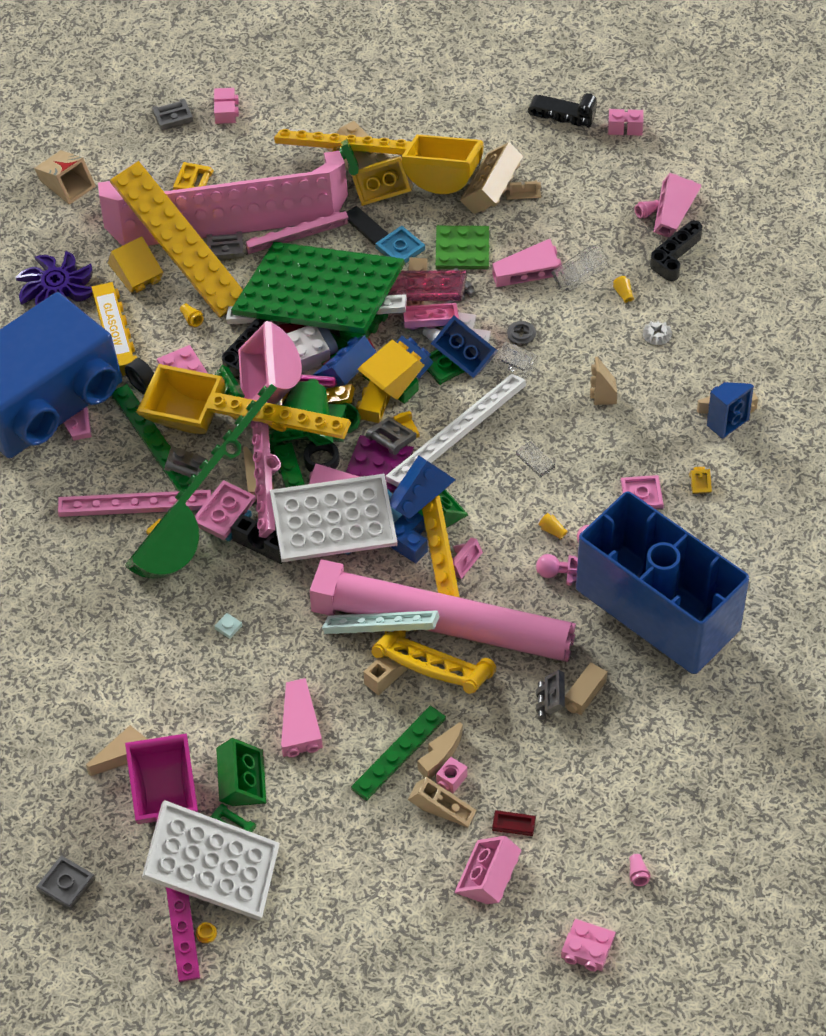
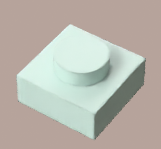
M226 613L214 627L215 630L230 639L242 627V622Z

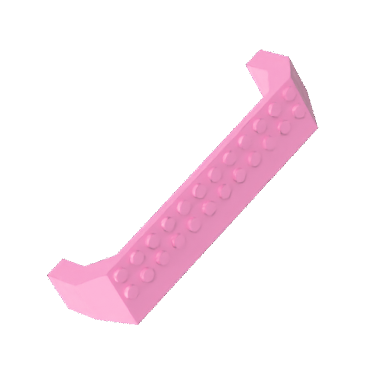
M340 151L324 153L325 164L312 172L164 191L201 238H207V234L215 236L237 234L236 232L240 231L246 233L298 226L302 222H312L319 217L325 218L335 212H339L348 196L345 162ZM110 181L99 182L98 189L104 228L122 246L141 236L148 246L159 244L111 185Z

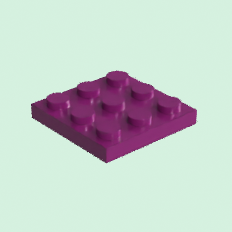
M360 435L346 473L359 477L385 474L386 480L388 473L413 454L414 447L406 445L400 449L397 455L389 452V449L378 442L371 441L366 436ZM386 481L387 489L394 493L397 486Z

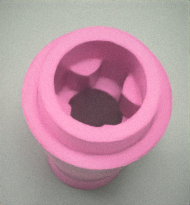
M659 200L639 202L634 208L636 216L645 219L658 210Z
M633 854L629 858L630 881L635 886H644L649 882L650 873L642 860V856L640 854Z

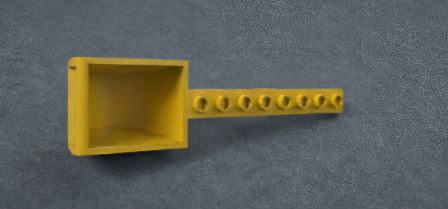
M289 129L279 130L274 137L276 144L331 148L332 152L339 151L341 142L348 139L353 151L402 155V166L409 179L418 187L436 194H450L462 189L478 166L484 149L482 140L416 134L412 142L404 139H377L371 136H343L337 133H309L304 130L290 131Z
M158 364L136 412L145 419L169 428L188 433L205 434L215 413L237 418L240 415L245 416L248 412L246 408L252 400L224 394L225 381L222 376ZM265 403L252 419V421L267 423L271 428L284 432L286 428L340 439L345 438L351 425L350 420L346 418L271 403Z

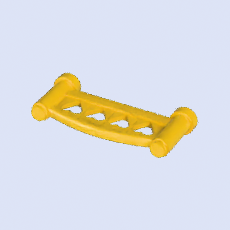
M405 630L385 631V634L373 645L371 651L375 658L386 656L402 666L425 676L461 685L468 694L475 693L486 679H490L496 673L497 669L494 661L489 658H483L474 665L405 638ZM404 649L408 651L409 655H404L401 652L396 651ZM422 656L426 658L427 662H422L419 659L414 658ZM442 664L444 665L445 669H440L439 667L433 665ZM460 671L462 672L463 676H458L457 674L451 672Z

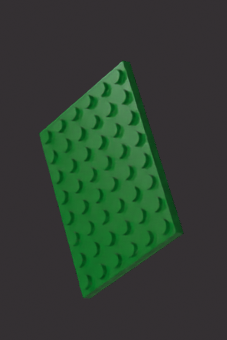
M273 242L231 309L232 315L365 334L403 269L405 262L403 258Z

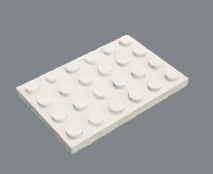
M385 474L270 490L281 562L397 546Z
M164 800L159 811L142 878L260 920L263 916L280 843Z

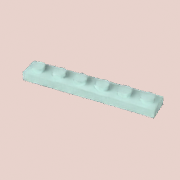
M438 611L330 615L327 617L322 629L324 634L435 629L440 616Z

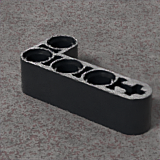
M586 93L582 96L579 104L543 95H534L529 105L528 113L531 116L545 119L551 118L554 121L569 122L572 125H582L590 128L596 115L597 98L593 94Z
M695 220L688 222L651 253V269L668 281H676L679 278L681 265L677 259L701 240L702 224Z
M256 318L223 353L222 365L229 367L234 378L240 380L239 348L266 321L271 322V320Z

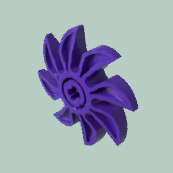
M65 251L61 267H57L54 257L38 255L35 256V260L45 271L38 267H30L21 271L16 277V281L28 282L22 287L19 294L21 305L34 298L35 305L56 292H60L65 297H70L75 302L84 301L93 295L92 287L85 286L92 277V265L89 264L77 270L76 259L68 251Z

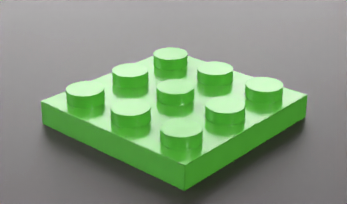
M436 225L435 269H489V226Z

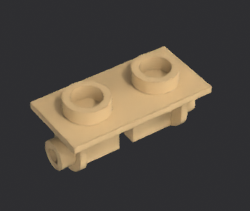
M537 180L525 182V185H522L521 182H509L506 186V200L541 198V182H537Z

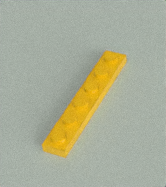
M436 496L422 508L437 590L441 594L460 597L440 496Z

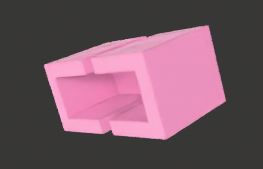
M214 88L215 124L236 123V117H239V107H236V105H239L238 94H235L234 88Z
M609 109L608 135H624V122H627V135L642 136L643 110L628 109V112H624L625 109Z

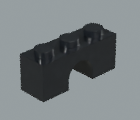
M241 514L231 527L233 541L282 564L276 530L267 538L259 537L257 521Z

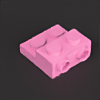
M575 919L564 943L561 958L572 965L576 963L584 965L590 971H602L616 932Z

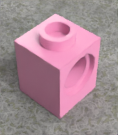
M450 757L437 772L436 783L447 791L454 793L467 777V766Z

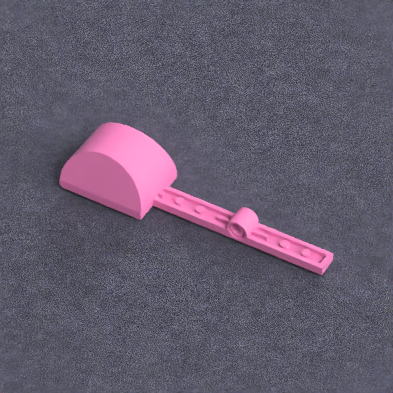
M266 321L238 350L240 387L246 399L257 401L260 397L258 393L263 386L268 387L272 383L277 389L266 403L277 404L301 378L302 365L296 346L291 338L272 322ZM251 421L253 429L252 444L254 445L253 461H255L254 477L256 478L255 494L257 495L256 511L258 512L257 528L259 529V537L267 538L275 531L270 490H273L272 475L280 469L281 462L276 455L270 454L268 424Z

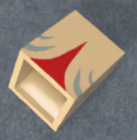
M62 150L34 168L39 180L69 205L96 187L83 157Z

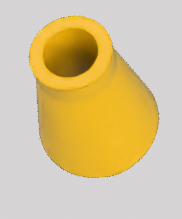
M626 276L617 277L613 281V288L623 299L624 303L633 301L634 297L630 280Z
M187 303L180 307V312L189 326L198 327L203 323L204 317L201 311Z
M545 514L538 524L541 526V530L558 537L560 540L568 532L553 514Z

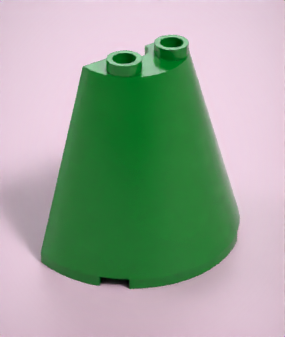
M317 379L298 382L289 391L282 406L330 415L326 388L319 384ZM270 427V454H274V446L284 444L282 441L308 437L316 446L333 443V437L286 428L284 432Z

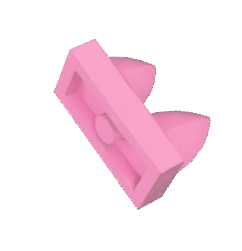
M470 538L467 543L453 546L457 555L452 557L455 575L459 579L464 577L483 553L478 540L475 538Z

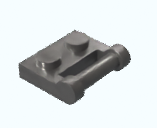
M185 98L172 104L152 107V112L160 130L193 122V116Z
M242 231L236 232L237 234L215 236L207 234V246L219 260L244 258Z
M388 417L371 427L366 432V438L378 442L389 449L390 453L397 455L400 449L416 440V433ZM379 433H381L382 435L386 436V437L389 438L390 440L394 441V443H392V442H390L389 440H387L386 438L382 437L381 435H379Z
M171 446L164 470H172L191 477L193 474L197 476L201 471L199 466L207 458Z

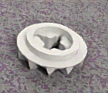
M658 320L654 323L650 321L643 329V337L650 344L663 345L672 337L671 327L667 326L666 322L660 323ZM661 329L660 333L658 332L654 335V331H658Z

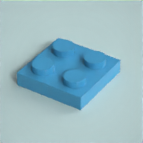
M400 226L375 243V248L384 256L403 258L404 262L407 263L410 257L414 258L425 250V244L406 228Z

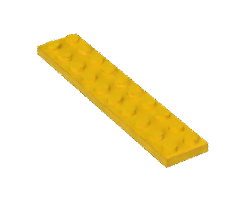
M137 161L110 179L111 185L219 318L225 315L228 307L235 304L243 289L143 165Z

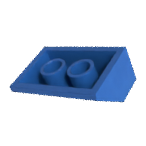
M454 315L431 343L472 378H475L498 352L497 349Z
M724 382L711 390L707 426L720 438L723 439L749 420L754 389L752 384Z

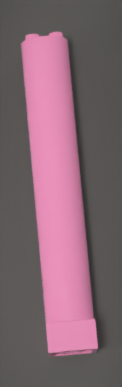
M320 560L310 588L311 612L329 616L335 615L336 611L350 614L438 611L440 617L435 629L426 631L566 662L570 658V646H573L575 641L576 623L346 573L344 572L343 564L332 561Z

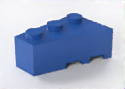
M365 335L359 338L353 337L347 342L348 345L339 350L313 376L335 377V387L344 386L359 372L357 369L376 353V350Z
M418 455L390 497V506L410 519L456 479Z

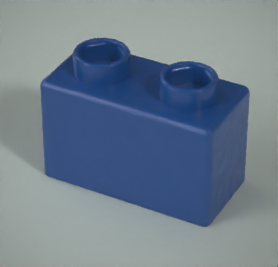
M60 292L54 293L0 329V453L6 458H13L29 446H36L46 442L53 436L58 426L87 406L97 405L106 401L122 382V375L111 334Z
M624 492L580 533L576 577L577 591L691 674H697L741 630L749 575L633 493Z

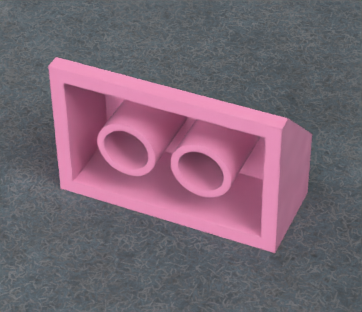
M506 836L477 840L455 893L484 904L499 903L507 883L511 879L513 869L518 862L521 849Z

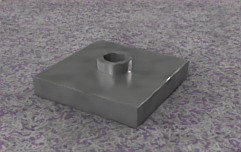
M61 855L36 886V890L71 910L96 878L91 872Z

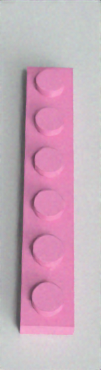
M346 211L335 212L331 216L319 217L312 222H302L298 226L286 227L279 232H269L259 238L253 237L246 241V251L248 254L270 248L273 242L288 243L346 225L348 223V215Z

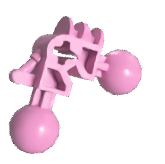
M584 525L583 527H581V528L578 530V532H577V541H578V543H579V535H580V533H581L582 531H584L589 525ZM544 554L537 560L536 570L544 578H553L558 573H566V584L571 586L576 581L578 558L569 555L568 562H560L555 555Z

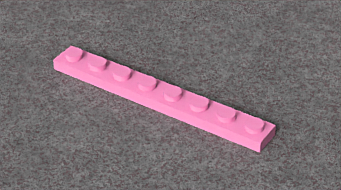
M196 490L185 504L191 511L200 510L210 498L211 490ZM179 491L58 497L59 517L167 512L177 501L175 496Z

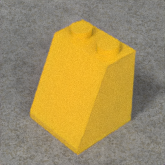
M142 236L112 250L110 253L108 265L130 293L133 291L138 293L144 290L146 285L150 283L154 285L161 281L163 270Z
M392 339L357 370L387 394L398 400L425 365L420 361L421 357L414 351L412 353L407 351L409 347L403 342L399 341L397 343Z

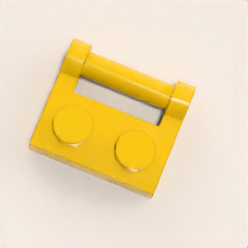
M183 162L173 185V190L194 188L199 173L203 174L198 187L206 186L209 177L212 176L214 171L209 166Z

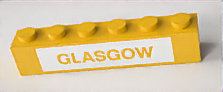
M113 282L91 286L100 324L112 336L121 375L125 376V366L136 359L137 356L132 354L135 352L133 342H129V339H131L129 328L125 329L127 320L126 316L121 314V312H124L122 302L117 300L120 299L118 288L114 289Z

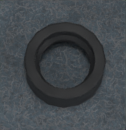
M140 358L134 359L125 366V373L130 383L140 393L145 394L154 375L153 370Z
M311 442L304 449V464L309 472L313 471L315 464L336 469L339 465V451L334 443L316 446ZM317 451H327L333 456L330 461L322 464L315 463L310 459L311 455Z

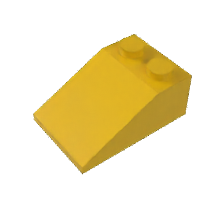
M402 155L359 169L358 174L352 175L362 206L407 193L413 189L412 181L406 175L402 166Z

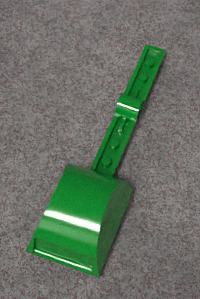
M272 383L268 387L263 386L258 393L260 396L256 402L254 400L251 401L246 408L248 410L246 415L239 416L234 423L236 425L234 430L231 431L229 429L223 436L225 441L222 445L217 444L211 451L213 456L210 460L205 459L199 466L201 471L198 475L193 474L187 481L189 486L186 490L181 489L175 496L177 501L125 564L129 571L145 578H164L176 573L190 562L198 547L199 527L193 512L185 503L221 458L233 460L241 453V444L236 439L277 389ZM227 445L234 447V454H229L226 451Z

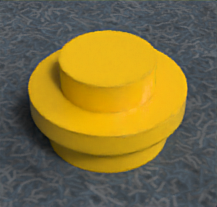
M208 922L201 923L195 932L197 940L201 943H210L217 936L216 927Z

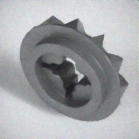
M517 321L508 327L507 336L512 341V344L518 343L519 346L521 344L527 345L529 342H533L536 337V329L529 322ZM523 329L524 334L520 337V331Z

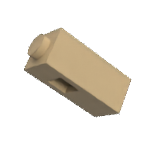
M590 662L565 695L566 709L571 713L582 715L606 683L608 671Z

